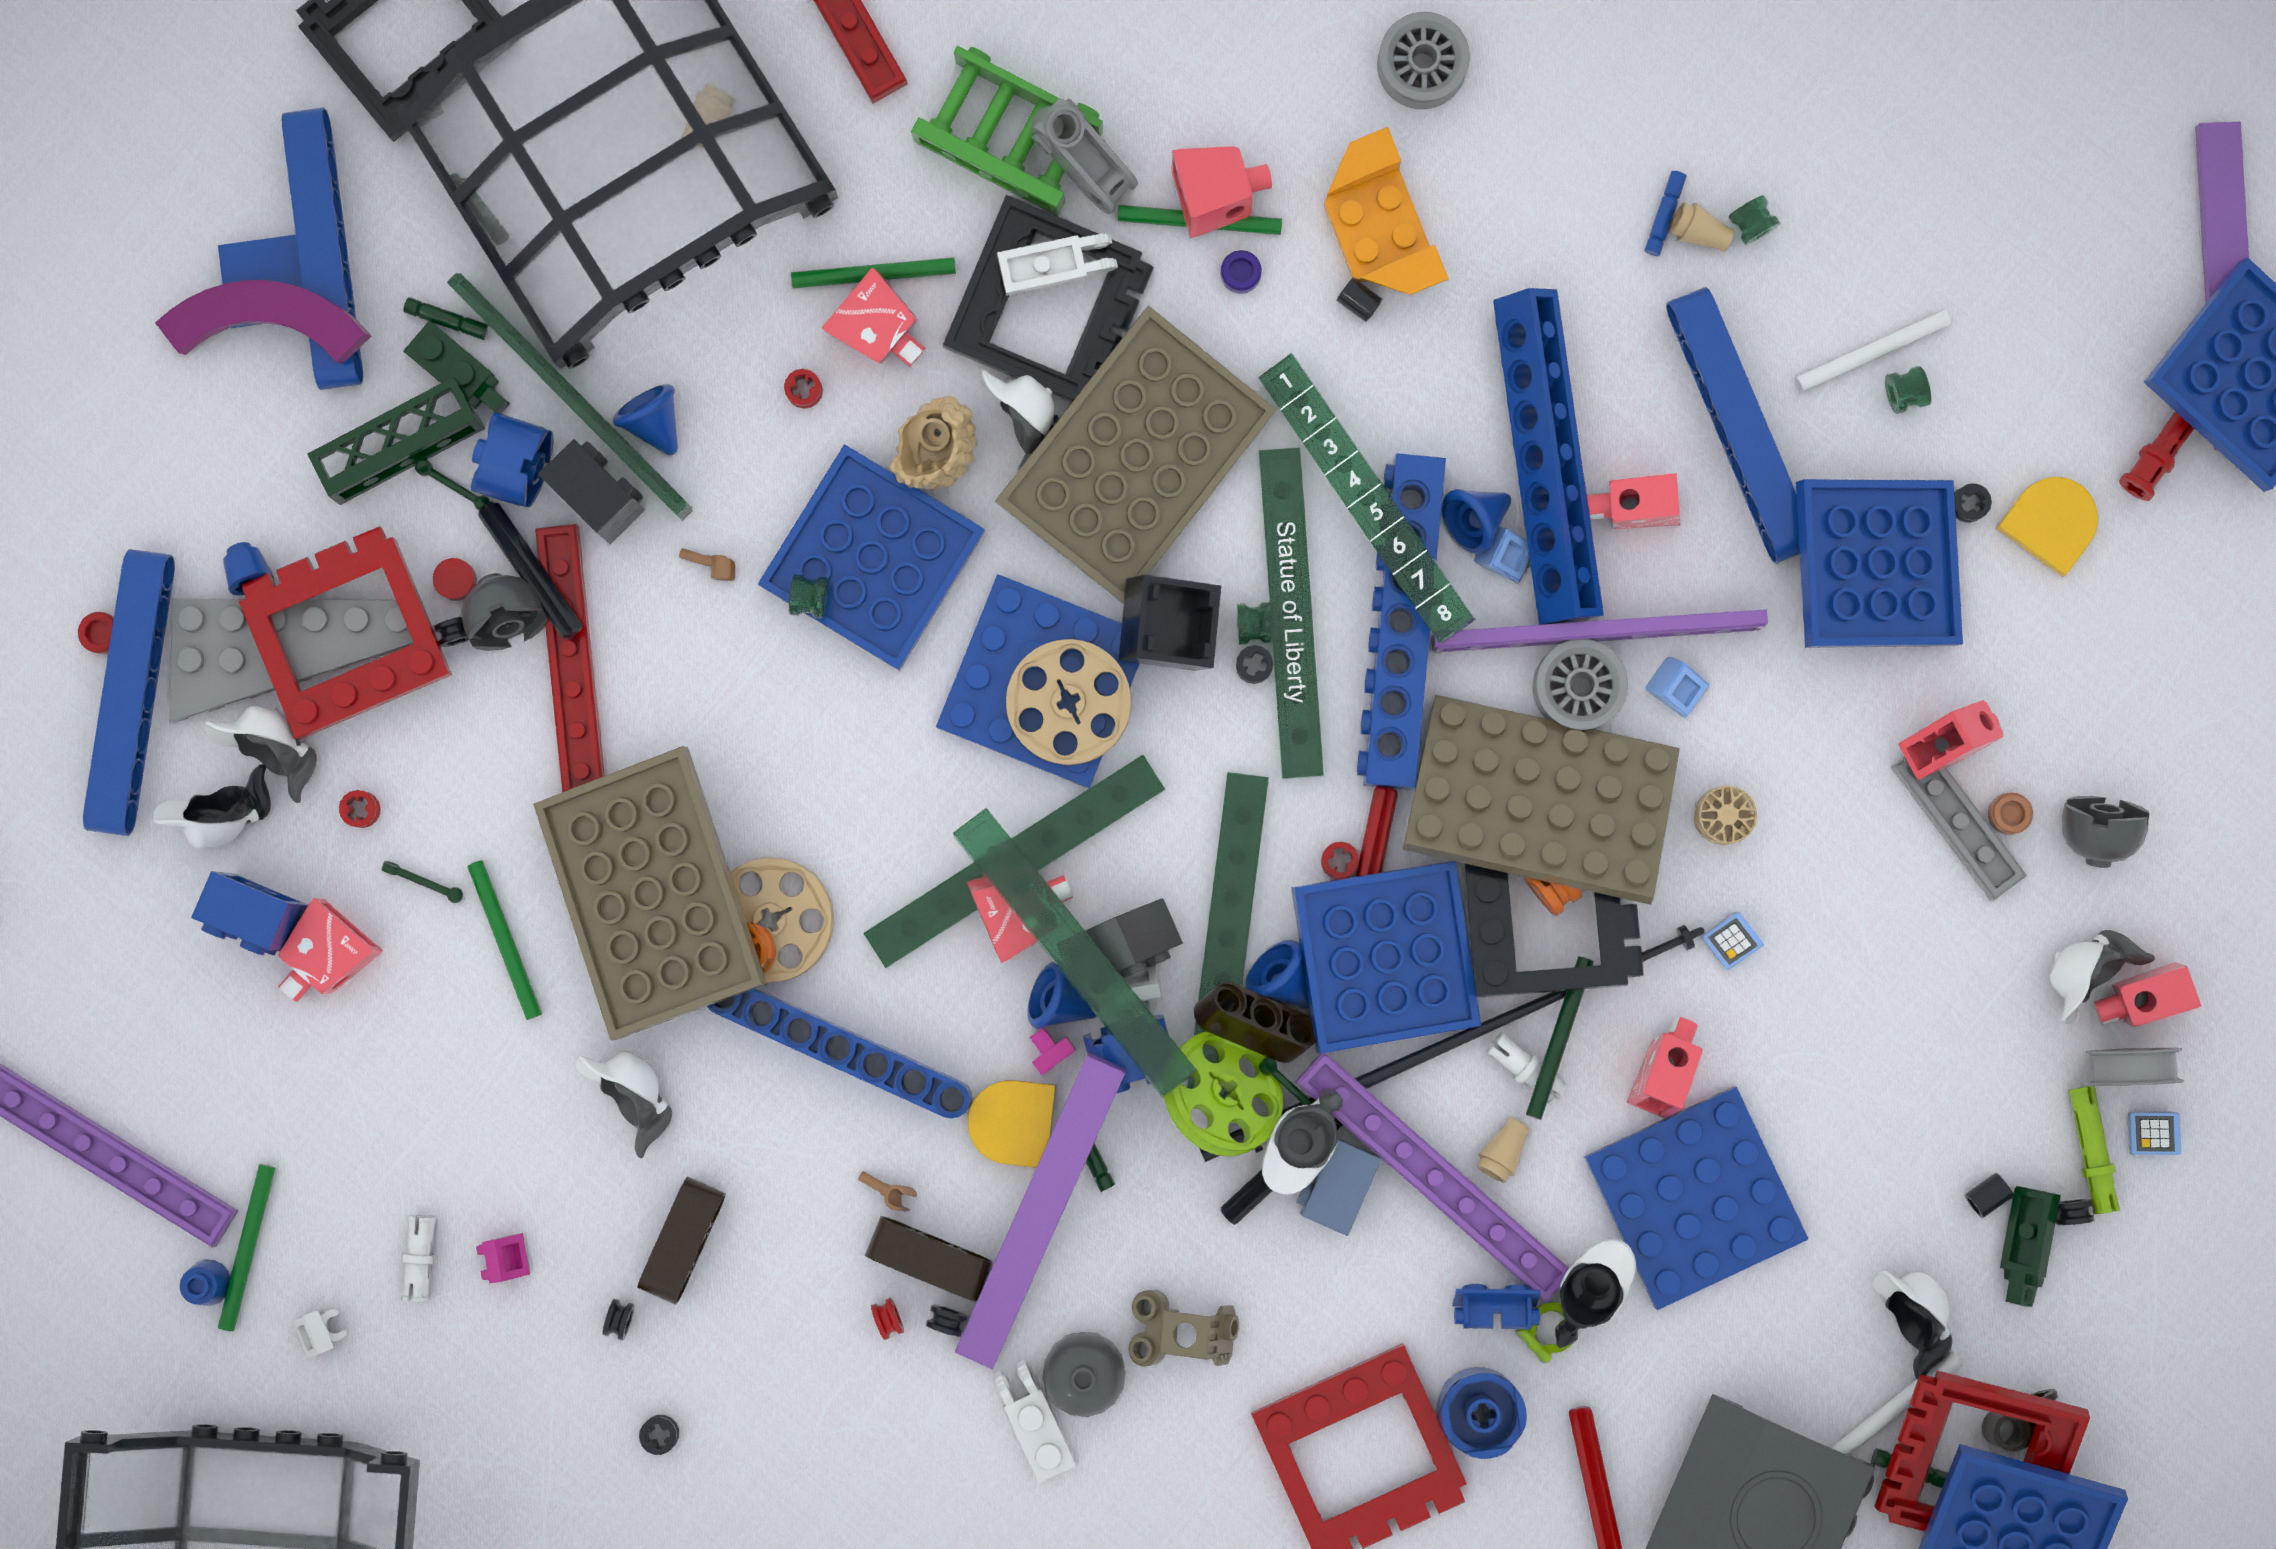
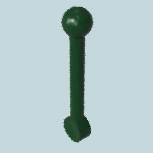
M422 459L415 464V470L419 475H429L473 502L478 511L490 502L487 496H477L433 469L432 464L428 460Z
M384 861L382 871L391 875H398L447 896L451 903H459L463 899V892L458 887H445L400 868L398 864L390 861Z
M1266 1057L1260 1062L1259 1069L1262 1074L1266 1076L1272 1075L1303 1105L1313 1104L1303 1092L1277 1069V1063L1273 1058Z

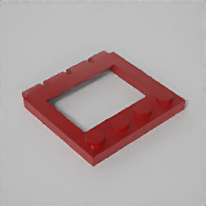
M381 526L353 537L357 549L355 553H352L347 541L315 553L319 566L315 570L308 557L277 569L276 573L281 583L277 586L270 573L242 584L246 599L239 601V604L294 738L297 740H301L452 676L398 542L394 537L387 539ZM383 568L414 644L301 691L271 615Z
M1403 1343L1251 1412L1311 1549H1353L1349 1538L1355 1535L1362 1549L1393 1535L1387 1523L1392 1518H1395L1400 1531H1403L1431 1518L1425 1503L1433 1500L1439 1514L1465 1502L1460 1487L1467 1483ZM1403 1393V1398L1409 1406L1437 1470L1323 1522L1288 1444Z
M1938 1370L1935 1377L1919 1375L1910 1400V1404L1915 1408L1910 1407L1907 1409L1897 1438L1900 1443L1895 1444L1885 1473L1888 1479L1883 1480L1874 1507L1879 1512L1888 1514L1890 1523L1921 1531L1926 1530L1935 1506L1918 1501L1953 1402L2035 1423L2036 1427L2024 1462L2067 1474L2071 1472L2090 1420L2089 1411L2078 1406Z

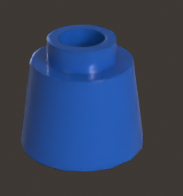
M241 542L227 549V555L223 558L228 590L232 595H245L242 584L270 573L274 579L269 566L257 547L251 546L248 542Z
M205 1259L196 1262L183 1274L180 1280L181 1295L186 1301L195 1305L212 1306L218 1304L225 1299L230 1280L229 1271L222 1263L216 1260Z

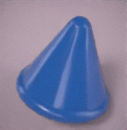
M663 384L636 396L615 413L613 417L614 425L625 429L666 455L671 456L675 454L678 449L674 387L670 384Z
M1451 490L1445 495L1442 503L1444 524L1453 540L1464 550L1474 554L1485 553L1493 544L1494 536L1511 505V497L1507 493Z
M1284 940L1267 949L1258 957L1249 970L1246 978V988L1275 1001L1301 1008H1310L1300 943L1294 940Z
M1053 961L1044 967L1033 985L1028 1002V1020L1033 1028L1042 1029L1050 1025L1088 1020L1098 1016V1005L1082 988L1075 990L1063 963Z

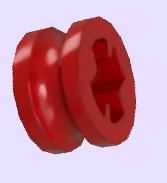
M795 370L785 380V394L791 404L797 408H812L822 398V383L817 375L810 370ZM800 379H805L807 384L810 381L814 382L815 387L809 389L810 397L802 399L800 394L796 397L793 395V391L798 388L797 381Z
M360 790L350 791L340 801V817L350 826L358 828L370 827L380 816V803L369 792ZM366 799L368 802L365 806V810L368 813L367 817L356 816L355 820L351 816L355 811L351 804L354 800L363 802Z
M1346 842L1332 843L1323 851L1321 857V866L1324 872L1335 879H1344L1351 876L1359 864V856L1356 849ZM1343 849L1342 854L1348 852L1351 856V861L1346 864L1347 871L1336 872L1338 867L1331 869L1328 860L1334 857L1333 850Z
M891 1297L885 1300L886 1302L883 1306H878L876 1303L871 1305L875 1323L883 1340L889 1339L892 1332L904 1333L903 1323Z

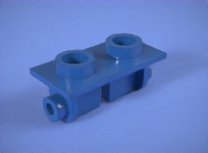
M1483 1284L1465 1285L1462 1289H1456L1452 1302V1306H1455L1454 1324H1462L1463 1329H1493V1314H1501V1329L1531 1330L1532 1325L1539 1326L1540 1310L1536 1308L1541 1294L1540 1290H1529L1528 1286L1521 1284L1509 1285L1504 1289H1487V1286Z

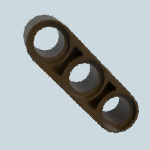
M1221 982L1200 999L1194 1007L1195 1020L1205 1031L1266 1057H1271L1278 1062H1292L1317 1042L1310 1016L1235 983Z
M688 1176L686 1177L643 1270L637 1288L676 1305L679 1302L719 1214L726 1193Z
M880 1216L865 1253L867 1258L972 1301H977L992 1265V1261L984 1256L884 1216Z

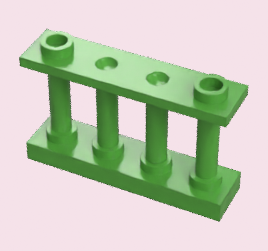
M957 45L953 52L955 62L963 67L936 119L931 118L930 122H927L918 117L911 130L913 141L1058 216L1065 204L1064 192L1060 191L1061 185L1059 184L1065 171L1053 159L1045 175H1039L1037 179L1025 173V167L1022 164L1035 142L1031 138L1033 136L1031 125L1034 115L1042 107L1053 105L1059 98L990 62V56L974 47H969L966 50ZM977 76H980L999 86L974 135L972 138L967 137L966 141L951 134L953 130L950 126ZM1015 94L1034 104L1035 107L1010 154L1003 156L1002 160L987 153L989 148L986 145ZM1078 103L1077 107L1085 115L1084 118L1101 136L1103 133V121L1099 119V113L1085 104Z

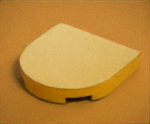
M2049 477L2027 487L2005 514L1996 529L2063 577L2068 574L2094 538L2098 526V511L2094 499L2082 485L2068 478Z
M1005 1080L994 1083L982 1090L973 1101L968 1114V1131L977 1150L986 1158L997 1163L1037 1168L1050 1139L1056 1085Z

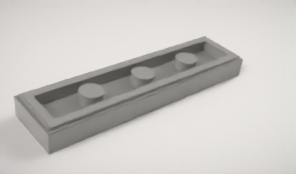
M1905 757L1891 767L1990 901L2001 896L2027 876L1947 768L1917 780Z

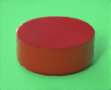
M449 558L437 565L433 573V585L436 591L443 597L453 601L465 599L468 592L477 583L476 573L472 566L458 558Z
M93 612L84 617L78 627V638L81 645L88 651L97 654H108L114 616L104 612Z

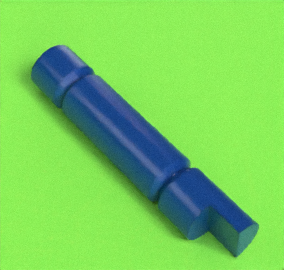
M1671 171L1664 191L1665 196L1662 197L1649 235L1650 238L1644 249V252L1647 254L1660 256L1664 245L1663 241L1666 239L1678 204L1677 199L1680 198L1687 177L1682 172Z

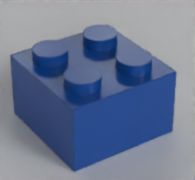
M211 871L191 918L202 922L201 930L222 939L229 937L237 940V938L242 939L240 947L259 955L267 953L275 956L277 951H281L308 904L237 874Z

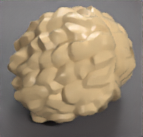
M944 396L921 405L916 415L907 418V421L898 429L899 445L896 447L898 455L889 464V469L891 472H894L898 483H904L909 488H925L926 490L939 489L941 486L948 488L953 486L960 476L967 473V465L974 460L972 450L977 446V438L975 437V424L971 421L973 414L966 405H960L953 396Z

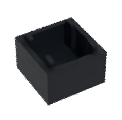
M573 439L538 475L598 535L611 544L645 511L639 504L643 499V495L624 477L616 481L603 468L607 465L608 460L590 442L586 441L581 446Z
M1151 575L1127 578L1118 661L1192 671L1214 668L1221 585Z

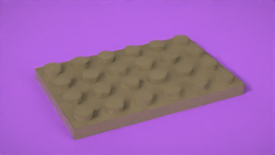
M1147 306L994 502L1124 604L1126 579L1148 575L1277 409L1154 309Z
M1435 695L1402 850L1651 905L1655 894L1680 748L1595 729H1571L1554 720Z
M681 746L533 804L610 1040L624 1038L767 985L688 747Z

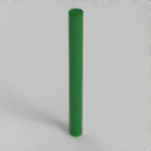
M1119 205L1118 221L1187 227L1182 210ZM1249 216L1216 230L1281 235L1282 218Z
M951 257L791 272L792 287L795 289L859 283L871 268L876 269L885 280L956 274L955 258Z
M483 860L474 862L467 866L525 1018L526 1020L533 1019L542 1015L539 1004Z
M259 1164L218 1324V1328L221 1330H235L276 1168L270 1165Z

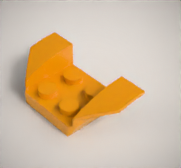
M1386 127L1349 143L1328 191L1324 208L1352 278L1354 277L1359 282L1370 281L1395 291L1413 295L1447 281L1449 278L1436 245H1429L1399 170L1402 160L1390 130Z

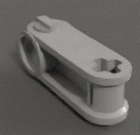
M1059 98L1053 105L1042 107L1033 117L1031 125L1033 136L1031 138L1046 154L1051 155L1096 207L1106 214H1111L1115 210L1114 204L1128 189L1133 190L1137 187L1138 181L1136 177L1084 118L1085 115L1071 99L1064 100ZM1059 116L1063 121L1064 127L1061 135L1057 137L1053 130V124Z

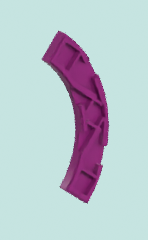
M243 280L206 289L182 301L155 322L175 350L183 355L188 354L209 337L227 330L230 326L245 323L275 324L290 327L314 340L336 362L341 364L372 337L351 314L323 296L298 286L267 280Z

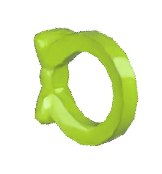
M1544 1303L1537 1307L1540 1310V1317L1548 1311L1558 1312L1564 1317L1560 1303ZM1532 1325L1531 1330L1517 1329L1516 1331L1518 1337L1527 1344L1528 1348L1535 1353L1542 1363L1550 1362L1552 1359L1551 1354L1562 1352L1571 1346L1559 1348L1557 1344L1541 1345L1535 1338L1537 1325Z

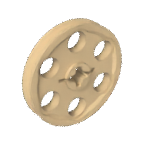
M1056 640L1034 649L1016 667L1007 688L1006 709L1015 735L1030 752L1041 759L1055 764L1077 765L1101 757L1119 741L1130 718L1131 692L1122 668L1105 650L1081 640ZM1071 649L1080 651L1084 656L1083 667L1073 673L1066 672L1060 664L1063 653ZM1032 667L1041 668L1047 676L1045 685L1037 691L1027 689L1023 683L1024 673ZM1102 673H1111L1118 679V689L1110 696H1102L1095 690V680ZM1058 680L1062 682L1065 690L1071 696H1080L1081 700L1075 704L1080 724L1076 723L1072 713L1070 714L1066 708L1058 709L1057 704L1062 702V691L1057 683ZM1033 708L1042 713L1043 724L1037 731L1027 732L1020 726V716L1026 709ZM1100 714H1107L1115 721L1114 732L1105 738L1096 736L1091 730L1092 720ZM1062 732H1070L1077 738V749L1070 755H1060L1054 749V739Z
M780 858L755 859L732 870L730 874L746 922L758 923L760 925V922L765 919L763 912L766 909L771 913H782L790 907L792 908L790 912L782 915L781 919L777 921L778 929L776 931H773L770 927H765L772 935L776 946L775 960L770 970L764 974L766 982L787 981L811 969L825 953L830 943L834 926L832 903L827 890L820 880L805 867ZM748 872H755L762 879L760 892L753 896L744 894L740 888V880ZM795 872L802 877L804 887L799 895L790 897L782 891L781 881L786 874ZM808 909H817L823 915V926L815 933H809L801 926V916ZM789 944L797 946L802 953L800 964L792 969L784 967L779 959L781 949ZM765 963L764 969H766L768 963Z

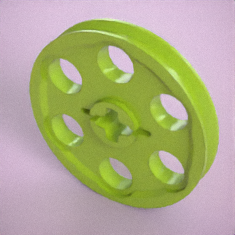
M1207 1031L1195 1035L1176 1049L1170 1057L1164 1072L1163 1094L1168 1112L1180 1132L1197 1147L1220 1156H1239L1252 1151L1268 1140L1282 1116L1283 1093L1281 1083L1272 1075L1266 1076L1262 1074L1259 1069L1260 1062L1266 1056ZM1203 1044H1209L1216 1049L1219 1057L1218 1063H1212L1205 1058L1202 1050ZM1240 1058L1247 1059L1252 1063L1255 1069L1254 1077L1251 1078L1242 1073L1239 1066ZM1180 1069L1187 1070L1192 1074L1195 1080L1193 1089L1183 1086L1178 1077ZM1222 1087L1228 1092L1225 1099L1219 1095ZM1253 1097L1260 1098L1265 1102L1268 1108L1267 1117H1262L1254 1111L1252 1106ZM1192 1109H1198L1205 1114L1208 1121L1205 1129L1194 1124L1191 1117ZM1229 1123H1235L1242 1128L1244 1132L1243 1143H1239L1231 1138L1228 1131Z

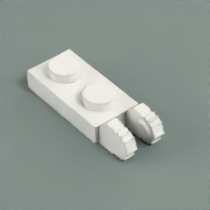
M1102 233L1078 238V235L997 252L1006 296L1086 279L1087 275H1097L1115 270L1118 266L1114 258H1102L1097 261L1084 263L1082 255L1084 250L1101 249L1111 244V235Z
M1022 1360L1016 1363L1017 1373L1029 1394L1015 1400L1007 1377L1001 1371L992 1376L999 1394L1005 1403L1003 1408L1038 1484L1076 1467L1077 1463L1042 1387L1038 1388L1027 1362Z

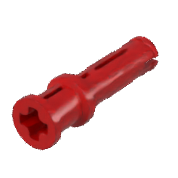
M2176 411L2153 443L2141 448L2139 451L2140 458L2131 471L2124 473L2119 479L2122 488L2138 499L2150 501L2155 495L2153 489L2165 473H2170L2175 467V455L2194 430Z

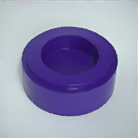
M1245 250L1234 251L1227 255L1222 262L1221 280L1224 286L1234 293H1248L1259 284L1262 268L1258 258L1251 252Z

